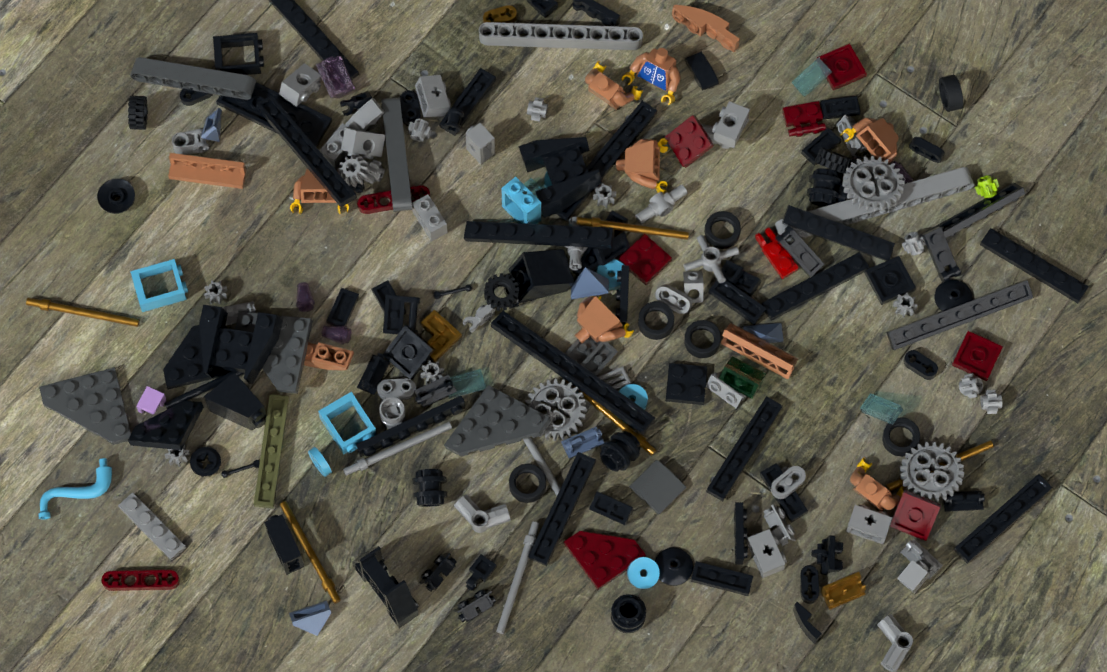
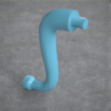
M99 459L100 467L96 468L95 484L86 487H56L46 491L40 500L39 519L51 518L50 512H48V502L54 497L91 499L103 495L108 490L112 479V468L107 466V459Z

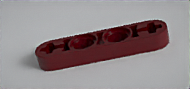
M424 185L410 187V193L414 195V200H412L411 196V202L413 203L421 198L419 192H423L424 196L427 194L430 196L429 189ZM391 191L361 196L358 199L359 211L363 214L393 210ZM386 197L390 202L388 205H381L380 199ZM365 201L369 204L367 208L364 206Z
M174 570L108 571L103 574L101 581L104 588L109 591L172 590L179 585L180 579ZM150 575L155 576L156 581L154 584L147 585L145 583L146 577ZM159 575H162V579H169V576H173V579H175L172 581V584H168L166 580H161L162 585H159ZM119 576H122V585H120L119 581L112 582V585L106 582L110 577H113L114 580H120ZM128 576L136 577V582L133 585L125 583Z

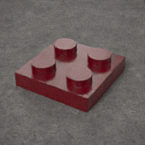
M850 43L821 55L816 60L833 91L867 75Z
M695 115L689 117L665 136L682 167L685 168L714 146Z
M643 234L618 261L624 265H629V271L644 285H647L672 261V257L646 234Z
M968 331L952 366L969 374L973 373L974 376L987 381L1003 346Z
M904 490L890 527L927 541L941 504Z

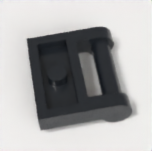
M386 295L383 334L398 335L402 330L405 303H410L409 327L418 334L416 323L420 298Z

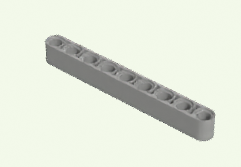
M486 22L479 27V41L487 46L638 50L642 46L643 32L637 27ZM503 33H508L509 35H508V36H503L502 34H503ZM558 35H563V36H565V37L559 38V37H557V36H558ZM595 36H600L601 38H600V39H595L594 37H595ZM636 37V38H638V39H637V40H632V39H630V38Z

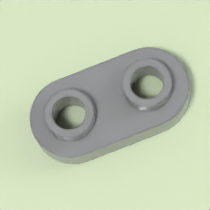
M664 284L656 290L655 297L657 301L667 304L673 311L684 314L691 309L692 299L680 290L668 284ZM681 300H684L686 305L682 304Z
M387 379L381 381L377 386L378 395L383 400L389 397H395L400 400L410 399L415 395L414 390H416V385L411 379ZM408 385L410 388L404 390L403 386ZM388 386L390 390L385 391L383 388Z
M799 466L790 467L773 481L771 486L772 495L778 499L788 497L804 483L806 478L805 471ZM796 475L799 479L793 480L792 476ZM782 487L784 491L779 492L777 488Z

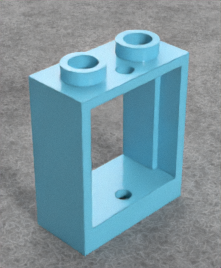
M515 176L501 188L502 207L519 224H538L541 221V201Z
M175 259L130 271L142 312L186 300L185 293L188 292L186 282H181L180 276H183L181 265H176ZM173 270L178 290L146 299L141 279Z
M352 392L318 411L319 418L343 455L347 452H354L357 449L356 444L377 435L376 428ZM354 406L367 429L344 442L330 420Z

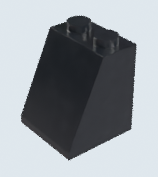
M563 249L523 252L508 269L512 277L515 278V282L518 283L519 303L566 292L574 283L573 275L568 266V258L565 256Z
M235 372L204 396L210 412L249 430L260 428L266 422L264 405Z

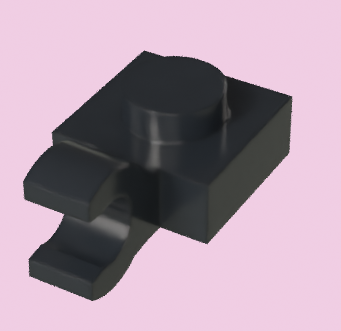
M366 91L352 96L350 100L341 101V107L348 106L347 110L342 111L344 116L350 115L354 108L360 109L371 100L372 96Z
M480 554L469 568V572L472 575L467 580L466 587L473 591L480 579L486 582L497 568V565Z

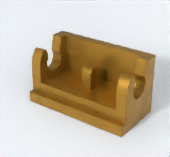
M857 572L823 586L821 594L828 609L831 610L864 596L866 587L862 585L861 575Z

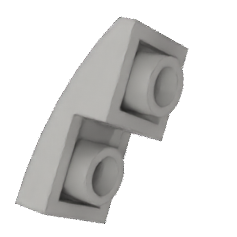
M372 98L345 125L351 129L366 131L370 125L376 124L384 111L377 101Z

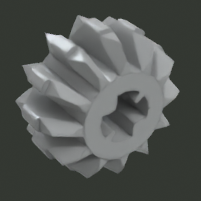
M352 154L350 159L345 157V162H340L341 168L337 169L338 173L349 186L352 184L353 187H356L357 183L363 185V179L369 180L367 176L368 173H371L368 167L369 163L362 156L356 157Z

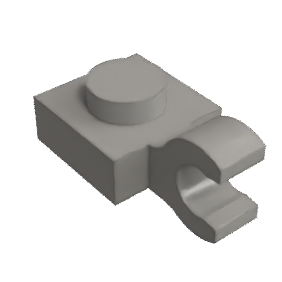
M491 304L482 305L476 311L475 317L469 316L463 320V325L472 323L473 326L469 328V331L471 333L474 332L479 325L482 326L495 315V307L492 309Z

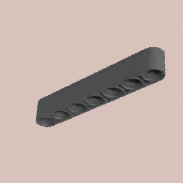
M141 57L136 58L130 74L131 78L139 82L180 89L193 88L194 91L245 100L251 99L256 85V80L248 75Z
M400 97L381 99L384 111L383 120L393 212L412 210Z

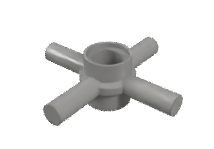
M703 235L698 236L697 240L703 250L701 259L683 264L685 271L703 266L705 270L714 272L719 283H724L726 279L719 265L722 259L739 254L738 248L734 247L720 252L715 247H709Z

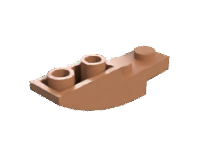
M685 5L673 6L672 16L674 20L687 26L688 30L693 34H698L701 37L706 32L710 38L716 39L725 49H730L733 52L739 47L740 39L729 32L730 23L699 8Z
M308 342L304 365L326 370H347L354 352L319 342L318 345Z

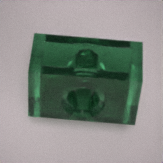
M732 356L724 366L719 379L734 390L753 399L759 391L766 373Z

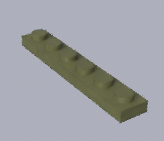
M269 395L254 507L274 509L289 396Z

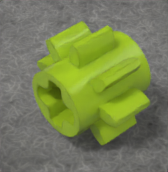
M985 175L977 180L978 183L975 189L978 195L981 194L984 198H991L997 194V188L1000 186L997 178L994 179L990 175Z

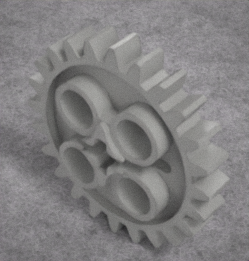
M864 156L863 162L857 159L856 164L851 163L850 168H846L842 184L844 193H848L847 199L853 198L852 204L858 202V208L865 206L866 211H868L869 207H872L873 212L876 211L877 207L883 211L884 206L890 209L891 204L896 205L897 200H900L901 194H903L905 182L902 180L903 174H899L900 169H894V163L888 165V159L882 162L881 157L875 160L874 156H871V160Z
M555 379L553 384L547 380L546 386L540 383V389L534 387L535 394H528L531 400H525L526 405L539 412L541 410L547 411L545 415L551 419L550 424L539 437L545 434L546 440L550 436H553L554 441H556L557 436L564 440V434L571 437L570 431L578 432L576 426H583L580 419H586L583 413L587 412V408L584 407L586 401L582 399L584 397L583 393H578V387L573 388L571 382L566 386L564 379L560 384ZM550 395H557L554 400H548ZM568 403L573 404V407L570 409L564 408ZM556 420H563L562 424L554 425Z
M925 442V447L918 444V450L911 448V454H905L906 459H902L903 466H900V472H902L900 478L904 480L903 486H908L907 491H914V494L921 495V497H928L929 500L935 498L936 502H939V497L946 500L947 494L953 496V490L959 491V485H962L963 482L961 478H964V465L960 464L961 458H956L957 452L950 453V446L943 449L944 443L936 447V442H933L932 446ZM924 460V461H926L927 463H926V464H920L919 461ZM944 462L947 465L941 466L938 463ZM924 478L926 481L920 482L917 479ZM944 480L945 483L940 484L937 481Z

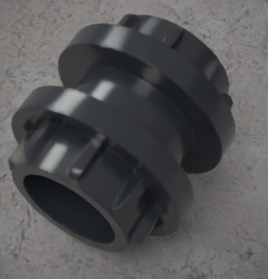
M818 168L813 171V174L809 176V182L813 184V188L807 189L809 201L811 204L821 207L835 204L836 199H839L840 196L835 191V188L840 187L842 184L838 172L825 168Z
M615 432L610 437V441H606L601 446L600 459L608 469L615 472L619 470L624 471L630 466V461H635L639 457L640 443L630 432Z
M440 469L418 470L415 473L416 478L412 479V484L418 485V492L413 493V499L417 500V505L420 507H435L444 504L447 491H442L441 484L446 483L447 478L443 476V471Z
M626 594L614 601L611 608V621L617 630L623 633H634L644 625L646 607L639 597ZM632 610L636 613V616L626 618L621 615V612Z

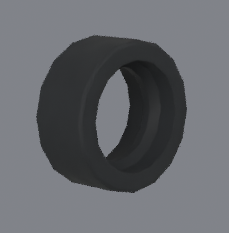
M954 74L941 77L939 79V92L945 110L950 112L962 109L963 94L958 78Z
M715 212L706 221L705 238L715 248H730L739 240L741 232L740 221L730 212ZM718 221L728 222L734 228L733 235L728 239L717 238L712 234V225Z
M654 301L647 303L639 312L638 326L641 333L653 340L667 337L674 327L675 316L673 310L663 302ZM659 311L667 316L668 322L665 328L652 330L647 327L645 317L650 312Z
M707 320L695 321L687 327L685 332V347L694 357H711L719 349L721 333L713 322ZM697 330L709 331L714 337L713 345L706 349L694 346L691 341L692 334Z
M900 417L891 420L883 432V445L889 453L895 456L903 457L906 453L911 454V448L916 449L920 441L918 426L908 418ZM904 427L908 429L913 436L911 444L907 447L894 445L890 440V433L894 428Z
M529 463L519 465L510 474L509 488L511 494L520 502L531 503L537 501L545 492V474L536 465ZM523 473L534 474L539 480L537 490L529 494L520 492L516 487V480L519 475Z

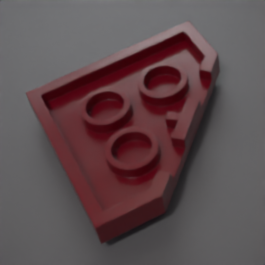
M579 531L564 541L566 548L597 590L626 572L633 560L639 557H646L644 551L633 539Z

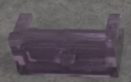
M332 56L316 64L330 98L340 99L355 90L341 56L335 58Z

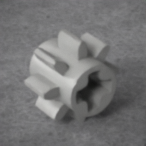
M535 97L534 101H529L527 115H531V120L540 122L541 117L546 118L548 104H544L543 98Z
M416 119L414 123L410 122L408 127V133L411 134L410 138L418 142H423L424 138L429 139L432 130H430L429 123L423 119Z
M374 159L373 162H368L371 173L367 174L369 180L365 179V181L371 184L374 181L380 182L385 173V169L381 166L382 162Z
M602 183L601 187L595 188L596 194L593 195V200H598L597 206L602 205L607 208L610 203L614 204L615 199L613 197H616V191H612V185L607 186Z
M911 232L904 237L905 242L902 243V246L907 251V254L918 255L924 251L923 245H926L921 233Z
M211 280V284L205 286L207 293L204 296L205 299L210 298L211 304L214 302L221 304L223 298L227 299V294L224 292H227L228 289L227 286L222 287L221 281L213 282Z
M908 293L904 296L898 295V301L893 303V306L897 307L895 313L901 314L903 318L908 314L913 316V310H916L918 306L914 304L916 297H911Z
M429 361L428 365H422L424 372L421 373V378H426V384H429V382L431 383L443 377L441 374L444 373V368H439V362L435 364Z
M973 373L967 374L965 378H961L959 390L964 396L975 398L983 390V382L981 378L974 376Z
M986 390L985 395H981L980 398L981 409L986 410L987 414H997L998 409L1002 408L1001 394H997L995 390Z
M185 445L182 450L167 449L169 453L165 454V458L170 459V465L175 463L180 467L181 463L188 462L186 455L190 453L189 450H184Z

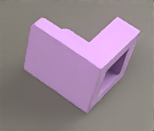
M147 386L136 406L138 412L143 413L146 411L155 414L159 405L164 406L166 402L165 394Z

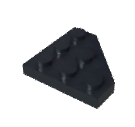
M199 325L192 326L163 369L168 390L212 379L204 373ZM222 369L215 370L214 379L224 375Z
M183 401L136 425L128 439L130 446L182 450L204 408L202 402Z

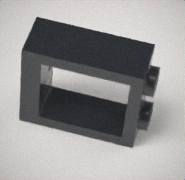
M258 33L213 36L215 70L236 72L243 75L261 74V67H264V58L260 56V50H263L262 39H258ZM254 46L255 64L224 66L223 48Z
M283 514L269 517L264 522L267 534L286 575L303 568L302 555Z

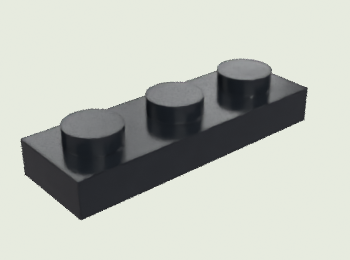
M622 265L621 271H617V282L621 283L620 289L616 291V301H620V307L616 308L615 316L621 321L622 325L627 323L629 265Z
M717 280L709 289V294L754 325L766 312V308L727 280L724 283H719Z
M777 463L760 472L761 478L770 491L773 481L783 474ZM782 487L777 488L779 492L784 491ZM795 491L784 499L774 497L791 523L808 513L807 508Z
M735 502L734 506L735 565H743L744 558H747L748 555L747 546H744V539H747V528H744L743 521H747V509H743V502Z
M697 561L695 562L691 582L749 596L753 580L752 575Z

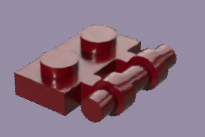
M819 101L782 108L786 127L794 126L793 129H788L789 137H801L807 133L818 134L819 131L826 130L825 123H817L823 120ZM810 123V126L801 127V124Z

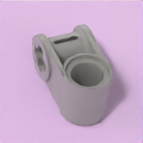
M203 129L176 133L172 137L174 152L186 155L208 151L209 145L206 143V139L201 137ZM180 142L185 143L182 146L177 145Z

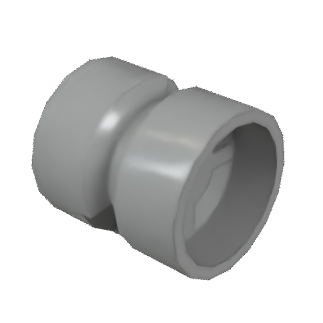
M395 397L384 399L379 407L383 426L390 429L405 422V409L402 401Z

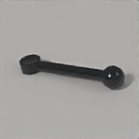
M467 284L465 287L445 292L435 291L433 297L434 299H439L444 295L462 291L470 292L472 286Z
M255 460L252 464L230 471L224 470L221 476L227 478L230 474L253 467L259 468L260 461Z

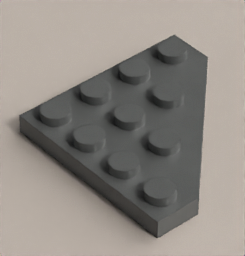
M239 312L235 330L254 332L258 313ZM277 315L283 321L279 340L262 369L279 392L298 394L313 321L311 318Z
M115 367L39 387L43 405L47 409L55 411L67 420L75 422L87 431L106 439L107 442L113 445L128 441L131 431Z
M488 385L444 446L460 457L478 450L482 452L504 443L508 445L520 442L521 439L527 437H539L550 424L551 419Z

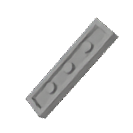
M133 492L118 505L129 519L171 561L186 549V546Z

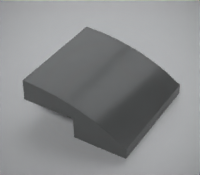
M589 337L583 344L577 339L564 354L594 375H597L618 351L608 342L600 341L596 343Z
M655 460L629 486L641 500H645L656 514H660L686 488L658 460Z

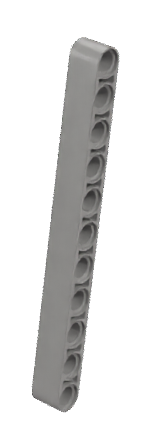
M962 167L904 184L901 199L897 200L896 205L891 204L890 209L884 206L883 211H881L877 207L876 211L873 212L872 207H869L868 211H866L865 206L858 208L859 203L852 204V199L808 212L843 225H849L967 191L974 187V182L969 169ZM783 219L775 223L780 235L787 227V225L782 224ZM793 228L801 238L812 235ZM790 236L786 242L793 241L794 239Z

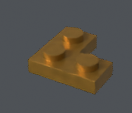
M435 310L421 322V325L433 335L427 342L435 349L429 357L434 362L440 359L462 337V334Z

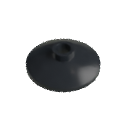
M123 179L108 180L99 188L97 194L98 203L108 213H123L135 201L134 188L128 181ZM116 197H120V200L114 201Z
M954 279L945 283L942 282L936 288L934 294L935 303L941 311L973 299L970 288L962 281ZM951 293H956L958 296L953 297Z
M667 548L661 551L655 559L660 572L659 580L666 585H682L692 575L693 561L690 555L680 548ZM676 562L678 566L672 567L670 563Z

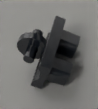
M829 535L827 539L822 540V543L817 544V549L811 551V556L817 558V564H821V574L827 575L830 572H839L843 569L842 560L835 559V554H841L843 551V542L837 541L835 536Z

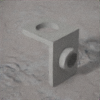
M702 271L683 272L684 293L688 295L690 290H698L699 296L691 298L692 303H702Z

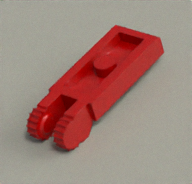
M769 227L765 229V234L771 241L770 243L766 244L760 233L755 235V239L762 248V252L781 279L798 271L799 267L787 251L775 240L776 236Z

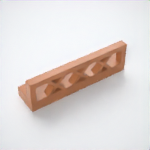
M170 153L169 179L243 189L246 176V168L243 162Z
M732 323L723 332L722 345L786 379L790 378L798 358ZM727 339H729V340L735 342L736 344H733V343L727 341Z

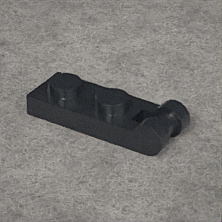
M573 0L572 6L574 10L586 12L589 17L597 18L605 26L618 27L620 24L619 14L596 1Z
M788 225L781 235L778 234L775 237V240L805 273L812 277L824 263L794 229ZM791 236L794 240L788 244L786 240Z
M936 227L922 234L941 281L945 283L953 276H960L961 271L954 260L942 228ZM949 265L950 270L945 271L944 267Z

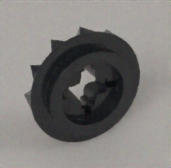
M211 447L197 449L190 458L191 469L202 478L204 476L211 477L214 473H218L221 466L220 454ZM208 455V460L212 464H207L204 469L203 463L200 462L205 461Z

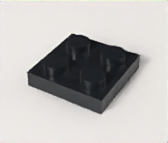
M899 256L866 269L864 272L881 305L897 299L898 295L904 296L906 293L909 294L916 290V286Z
M405 325L383 355L409 379H413L435 349L408 325Z
M669 363L665 401L704 405L707 366Z

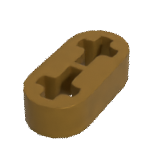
M511 5L489 10L483 15V23L491 22L488 20L489 17H492L495 23H514L517 18V11ZM506 12H509L511 14V17H508L506 15Z

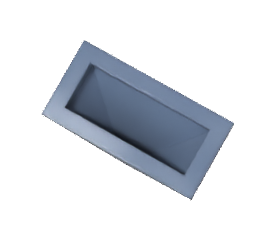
M220 108L206 118L201 134L203 139L220 142L222 114Z
M585 267L571 287V300L608 294L609 279Z
M781 323L743 326V330L768 343L784 341Z
M325 601L289 614L293 626L318 636L331 611L328 602Z

